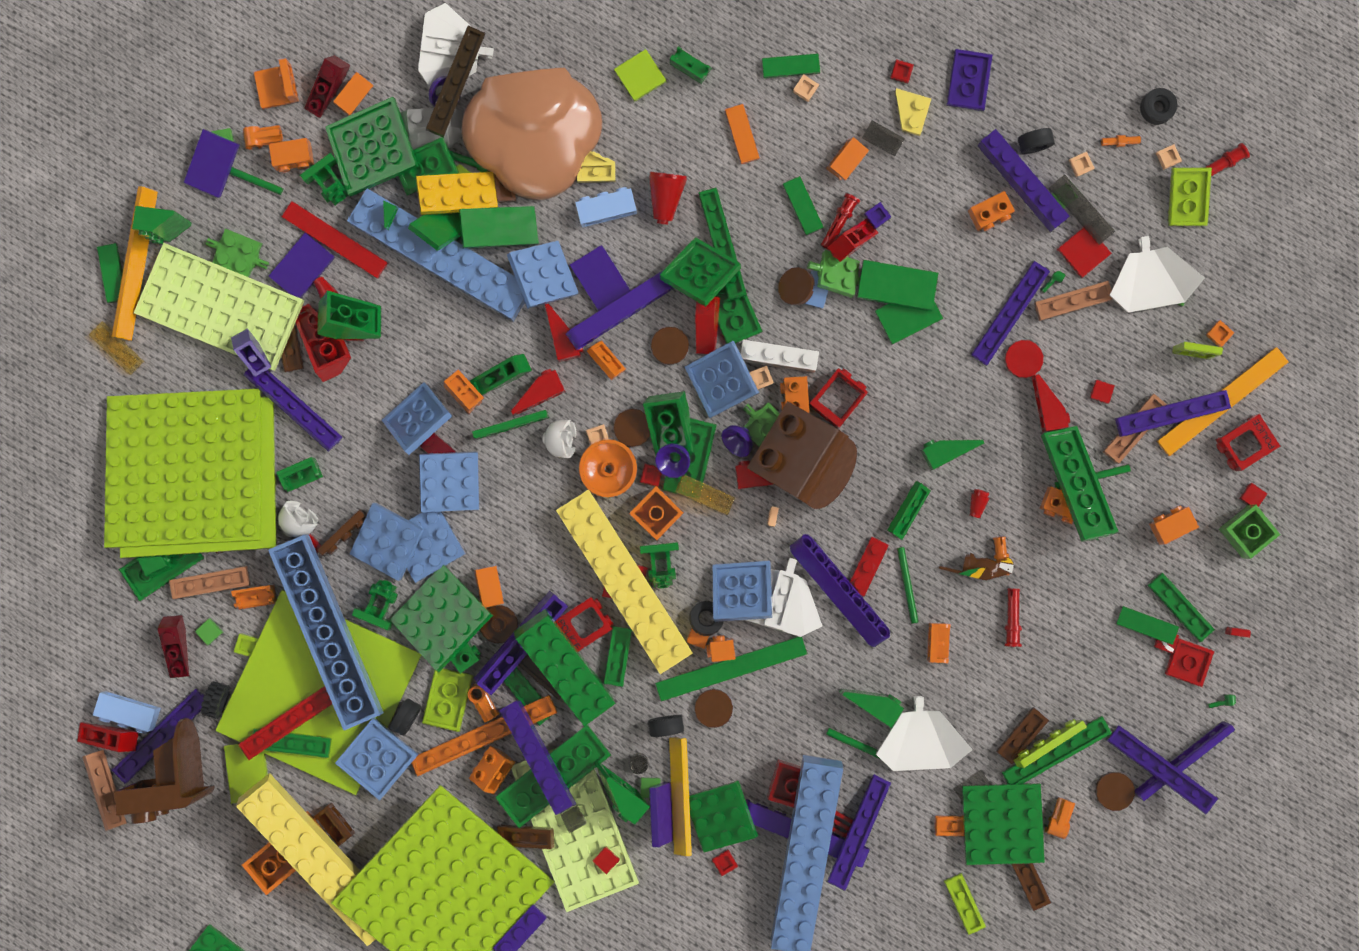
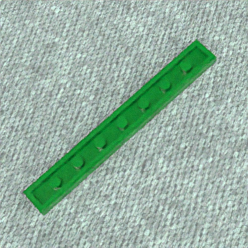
M795 637L736 656L734 660L721 661L656 682L655 684L662 702L807 655L803 638Z

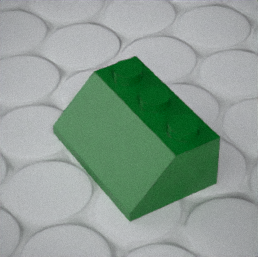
M135 206L132 229L137 231L139 236L145 237L146 240H151V243L163 245V242H171L191 227L192 222L173 210Z

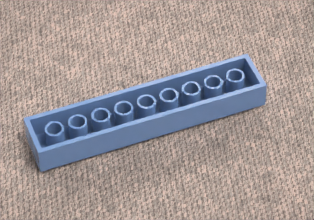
M368 188L365 190L347 220L352 226L514 322L525 304L514 275L472 250L463 248L462 244L455 240L439 251H436L408 229L409 224L418 218L399 207L389 231L386 230L384 227L383 201L390 204L393 203Z
M302 535L269 549V554L343 730L383 714L380 702L310 536Z
M807 755L802 757L771 934V949L811 951L843 774L842 761Z

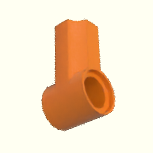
M279 125L263 128L257 126L243 128L245 148L248 150H252L253 147L262 148L263 145L283 142L282 130Z
M474 684L469 689L468 698L473 702L484 722L490 721L500 714L488 693L478 684ZM480 689L482 697H475L473 690Z
M1058 797L1053 814L1048 818L1049 824L1048 827H1045V833L1061 839L1067 837L1070 830L1069 821L1075 806L1074 802Z

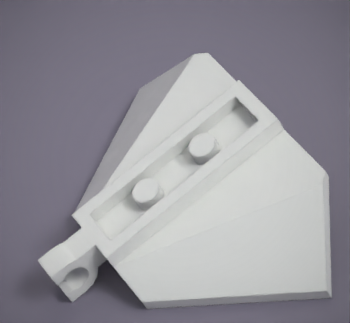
M446 3L428 11L424 17L418 71L429 89L437 78L448 75L466 28L469 25ZM480 47L469 76L476 73L478 56L492 59L494 48ZM439 86L436 89V95L441 92L443 86Z
M1149 236L1138 239L1141 252L1128 254L1109 296L1128 313L1185 303L1205 277L1168 247L1150 251Z
M789 558L786 571L771 569L772 618L746 621L798 637H802L822 627L807 581L799 577V575L793 574L797 563L796 559Z
M913 696L914 711L900 714L876 755L893 771L952 768L971 752L972 748L940 711L923 710L924 697Z

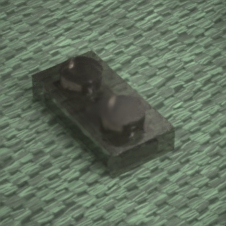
M873 120L862 139L893 156H896L905 140L904 137Z

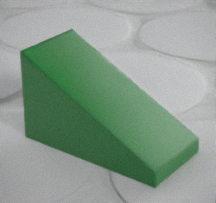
M383 201L384 227L389 231L398 207Z

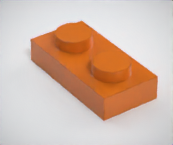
M602 340L587 350L588 354L611 380L626 370Z

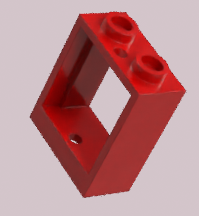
M838 368L809 403L812 409L837 429L841 427L868 393L865 390L867 387L859 380L857 382L851 378V373L844 368L842 370ZM837 377L860 394L841 418L818 401Z

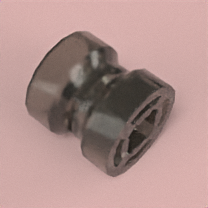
M643 753L634 754L630 758V770L635 774L645 773L649 765L647 756Z

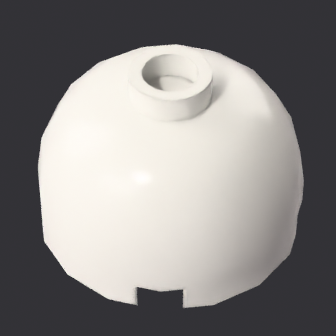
M556 420L544 432L543 443L553 456L561 458H571L573 456L575 447L571 448L573 437L576 438V427L574 422H570L571 420Z
M287 501L278 514V523L283 533L288 537L297 538L302 535H309L317 526L318 518L316 514L308 509V513L299 507L301 503L297 501Z

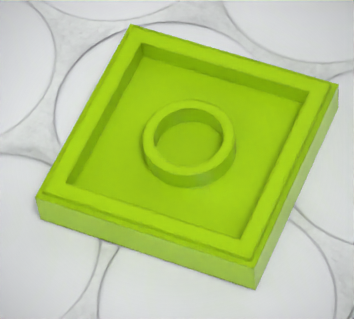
M646 49L614 69L634 102L666 83V79Z
M1182 342L1173 346L1172 353L1212 359L1222 355L1223 348Z

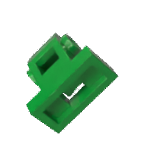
M329 153L300 174V176L308 185L316 180L322 188L323 192L321 195L326 202L331 201L334 205H337L349 195H347L343 179L339 180L331 169L337 164V161ZM333 177L335 183L326 188L323 183Z
M678 542L640 546L641 554L650 553L652 570H648L649 582H653L654 587L664 589L673 585V580L676 579L675 568H671L670 551L679 550ZM666 559L667 570L656 572L655 560Z
M379 580L376 584H372L368 593L372 595L365 610L355 608L352 616L385 630H390L393 623L386 620L385 617L390 605L394 604L397 600V587L386 580ZM377 596L386 598L383 609L374 606Z

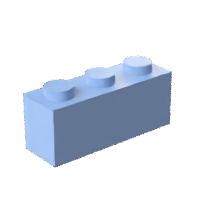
M627 187L616 189V192L610 194L602 192L597 194L598 197L594 198L589 196L582 197L578 202H575L582 228L637 214L631 188L627 189Z
M105 691L99 693L93 716L99 717L98 720L102 722H117L119 727L129 728L130 726L136 728V732L147 734V732L155 729L161 708Z

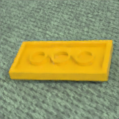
M493 172L416 176L421 215L459 213V209L498 207Z

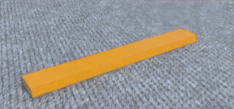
M138 186L135 206L155 208L158 191ZM134 212L112 337L132 341L136 320L134 311L139 302L149 240L139 236V233L132 229Z
M1277 347L1222 389L1227 390L1231 407L1289 362ZM1229 409L1184 420L1156 442L1168 456H1171Z

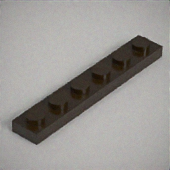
M469 25L467 26L427 124L426 131L444 138L485 37V32Z

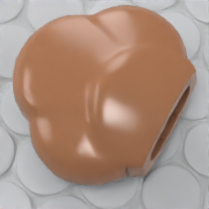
M566 68L532 70L485 78L480 91L468 103L462 119V138L471 157L480 166L493 172L508 191L519 197L531 200H546L561 194L571 187L577 180V174L580 168L582 169L581 165L585 157L596 147L602 131V114L595 97L583 84L572 78Z

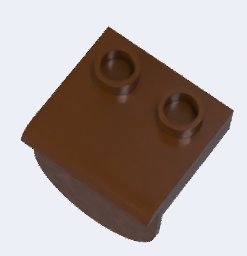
M787 401L747 468L814 509H821L832 503L850 480L857 460V448L855 443L848 438V435Z
M189 718L180 719L175 728L174 738L153 750L155 779L140 780L114 791L116 816L131 814L132 824L155 821L157 816L168 814L169 810L185 808L214 791L215 785L204 786L199 736L194 723Z

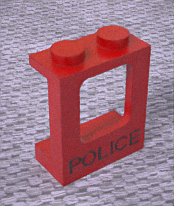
M1260 414L1251 416L1246 422L1222 437L1215 439L1217 441V449L1220 453L1225 454L1228 459L1226 461L1228 466L1236 472L1246 469L1280 447V444ZM1250 430L1261 448L1241 461L1231 448L1230 442Z
M590 597L555 621L578 652L613 629L611 625L614 623L608 614L604 616L601 609L603 606L598 598L593 599V597ZM589 607H593L602 620L603 626L586 638H581L572 625L571 620Z

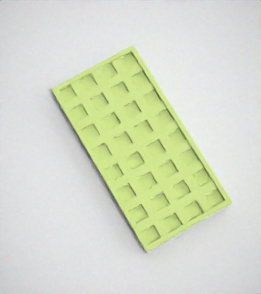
M163 243L134 313L235 355L237 354L233 350L231 337L248 328L259 342L271 364L270 369L275 371L304 300Z
M554 748V749H552V750H549V751H548L549 754H550L552 751H554L556 748ZM526 760L514 764L511 768L515 780L531 769ZM595 769L569 788L576 802L575 806L561 814L555 815L549 804L531 819L533 827H547L554 830V848L542 850L566 912L639 884ZM605 846L620 858V861L607 875L593 862V859Z

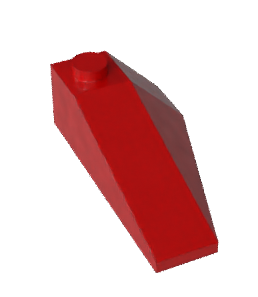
M308 303L302 306L295 323L315 373L325 382L342 373L350 361L351 355L343 339H333L317 334L318 313Z

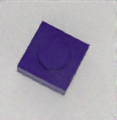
M881 202L864 214L875 230L891 219L890 214Z

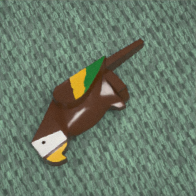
M970 553V555L966 554L962 571L939 566V569L987 581L1011 574L1014 564L1012 559L1008 557L1007 560L997 563L988 558H975L974 554Z

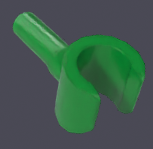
M1061 271L1054 272L1049 282L1041 291L1045 293L1055 281L1061 283L1066 275Z
M1225 694L1224 701L1209 703L1208 706L1209 708L1224 705L1234 706L1236 696Z

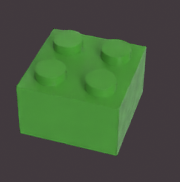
M1256 504L1247 505L1219 528L1220 532L1242 559L1253 558L1281 535Z

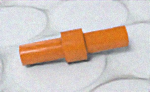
M1117 135L1114 138L1101 139L1102 146L1116 145V147H1125L1127 144L1141 143L1140 136L1126 137L1125 135Z

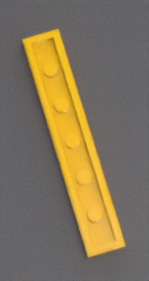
M670 737L674 854L691 856L687 739Z

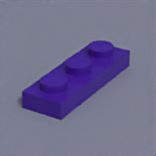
M532 905L493 949L496 951H517L547 919V916L535 905Z

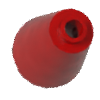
M650 172L649 180L653 219H657V223L668 225L669 221H673L687 176Z

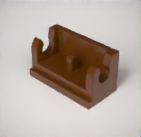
M332 803L314 816L333 838L338 847L355 834V831Z

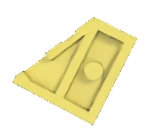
M896 88L895 96L900 115L901 130L920 136L931 98Z
M590 151L585 157L584 162H582V169L580 168L577 174V182H616L615 161Z

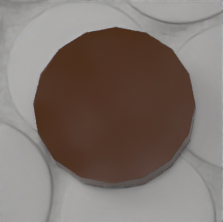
M800 267L787 270L782 275L778 284V292L781 299L787 304L796 306L806 303L814 292L812 291L813 286H815L814 278L810 272Z
M665 327L655 333L651 342V349L658 361L663 364L674 365L686 357L689 342L682 330L676 327Z
M628 409L618 415L614 423V432L621 443L626 446L636 447L648 440L650 431L644 412L638 409Z
M495 605L488 608L493 616L481 628V633L490 642L504 643L517 629L518 619L510 608L503 605Z
M706 690L696 700V717L707 727H721L732 716V701L721 690Z
M1108 772L1097 781L1095 795L1103 807L1112 811H1121L1132 803L1135 796V787L1126 775L1119 772Z

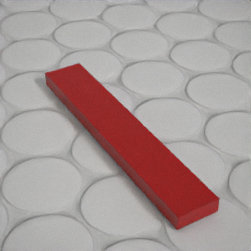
M291 201L281 216L377 279L388 264L382 258L293 201Z
M322 687L239 743L238 745L247 759L251 760L332 705L326 687Z

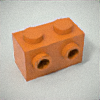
M307 138L269 144L272 167L276 171L289 172L292 168L307 169L310 165H314L311 142Z
M1005 191L968 210L977 231L983 229L984 232L993 228L994 223L998 221L1001 223L1011 219L1010 215L1015 212Z
M807 376L784 378L783 382L780 383V394H784V402H781V411L788 401L809 413Z
M1047 487L1039 509L1044 510L1043 514L1055 517L1057 515L1062 517L1061 521L1073 524L1074 521L1062 490Z
M1179 505L1172 508L1170 514L1166 516L1161 514L1153 518L1154 522L1149 525L1159 545H1165L1199 528L1189 507Z
M724 635L713 636V640H709L710 645H706L707 658H711L712 662L735 659L732 638H725Z
M490 746L485 751L478 765L473 769L469 779L481 790L495 794L515 764V761L502 750Z

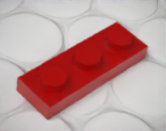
M874 537L870 538L850 580L853 587L863 597L889 546Z

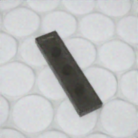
M1065 174L1049 187L1099 245L1115 232Z

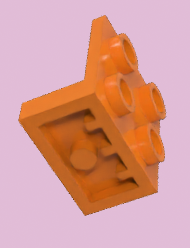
M286 58L279 60V67L254 72L262 109L299 102L292 65Z

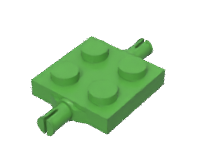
M228 229L224 230L219 242L210 238L207 239L211 243L206 242V246L216 249L212 262L246 277L250 276L256 266L265 270L268 268L265 265H269V262L259 259V252L263 243Z
M825 250L822 252L819 264L812 261L808 262L807 269L817 271V287L850 298L855 295L856 285H859L860 280L858 274L860 261L847 257L839 262L838 259L833 257L831 251Z
M769 402L758 411H755L749 404L743 408L750 416L748 423L744 427L749 430L752 441L758 447H760L780 414Z

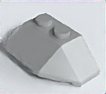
M434 108L409 109L400 112L413 150L441 138L436 134L426 131ZM455 109L445 133L444 139L449 149L462 137L464 110Z

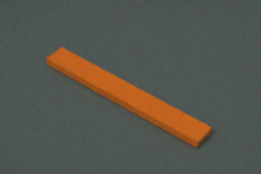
M550 695L524 706L533 724L557 713ZM502 716L419 754L411 764L418 777L512 733Z

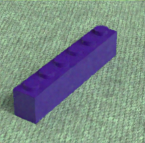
M996 129L980 141L977 145L978 148L1050 233L1070 217Z
M549 590L517 629L544 609L556 621L568 606ZM514 632L473 678L476 684L490 695L497 690L527 655L515 639Z
M516 700L502 708L500 712L555 815L561 814L575 806L574 798L522 702Z

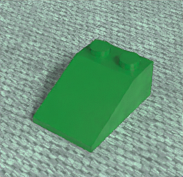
M327 290L318 303L317 334L333 339H380L381 306Z
M685 391L648 396L643 403L655 456L660 448L671 443L681 445L688 453H692L690 414ZM673 452L670 455H678V453Z
M842 688L839 690L843 696L890 728H892L904 710L900 706L902 702L891 694L887 697L880 693Z
M596 760L594 764L608 797L613 803V809L619 813L618 816L626 823L630 821L635 825L650 806L637 789Z

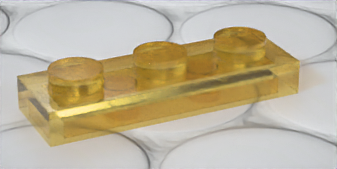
M102 321L89 336L128 374L132 375L144 360L122 339L112 337L113 330Z
M687 475L681 477L675 491L725 515L729 514L735 497Z

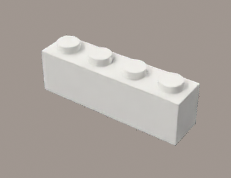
M743 340L740 354L744 362L815 373L819 351Z

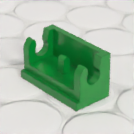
M679 46L675 55L672 54L670 57L671 66L701 85L712 69L711 66L699 61Z
M314 457L307 458L276 472L283 489L287 490V492L323 477Z

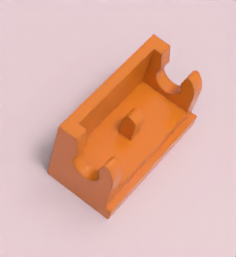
M356 72L333 103L347 115H351L374 85Z
M852 137L848 139L826 169L840 180L843 179L845 181L869 150Z
M459 369L444 381V388L468 414L477 405L479 406L482 403L484 397Z
M497 566L474 570L480 602L485 607L504 604Z
M275 585L231 591L232 597L236 599L234 607L239 609L271 605L277 601Z
M929 623L928 662L949 663L951 624Z

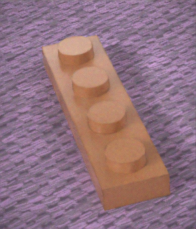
M1105 281L1037 301L1034 305L1039 321L1113 300L1109 296L1112 290L1109 281Z
M1152 394L1137 412L1167 404L1158 396ZM1148 430L1119 437L1118 433L1103 452L1116 464H1119Z
M247 566L169 580L172 599L250 585Z
M104 750L83 756L82 758L105 831L126 824L124 815L116 816L114 796L116 788Z

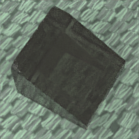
M578 805L560 814L569 833L587 823Z

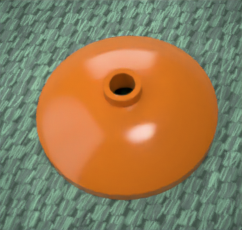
M601 440L593 443L585 450L580 460L579 473L583 484L592 493L601 497H615L626 492L633 484L637 474V463L632 451L623 443L616 440ZM608 465L612 466L610 473L605 471V467Z

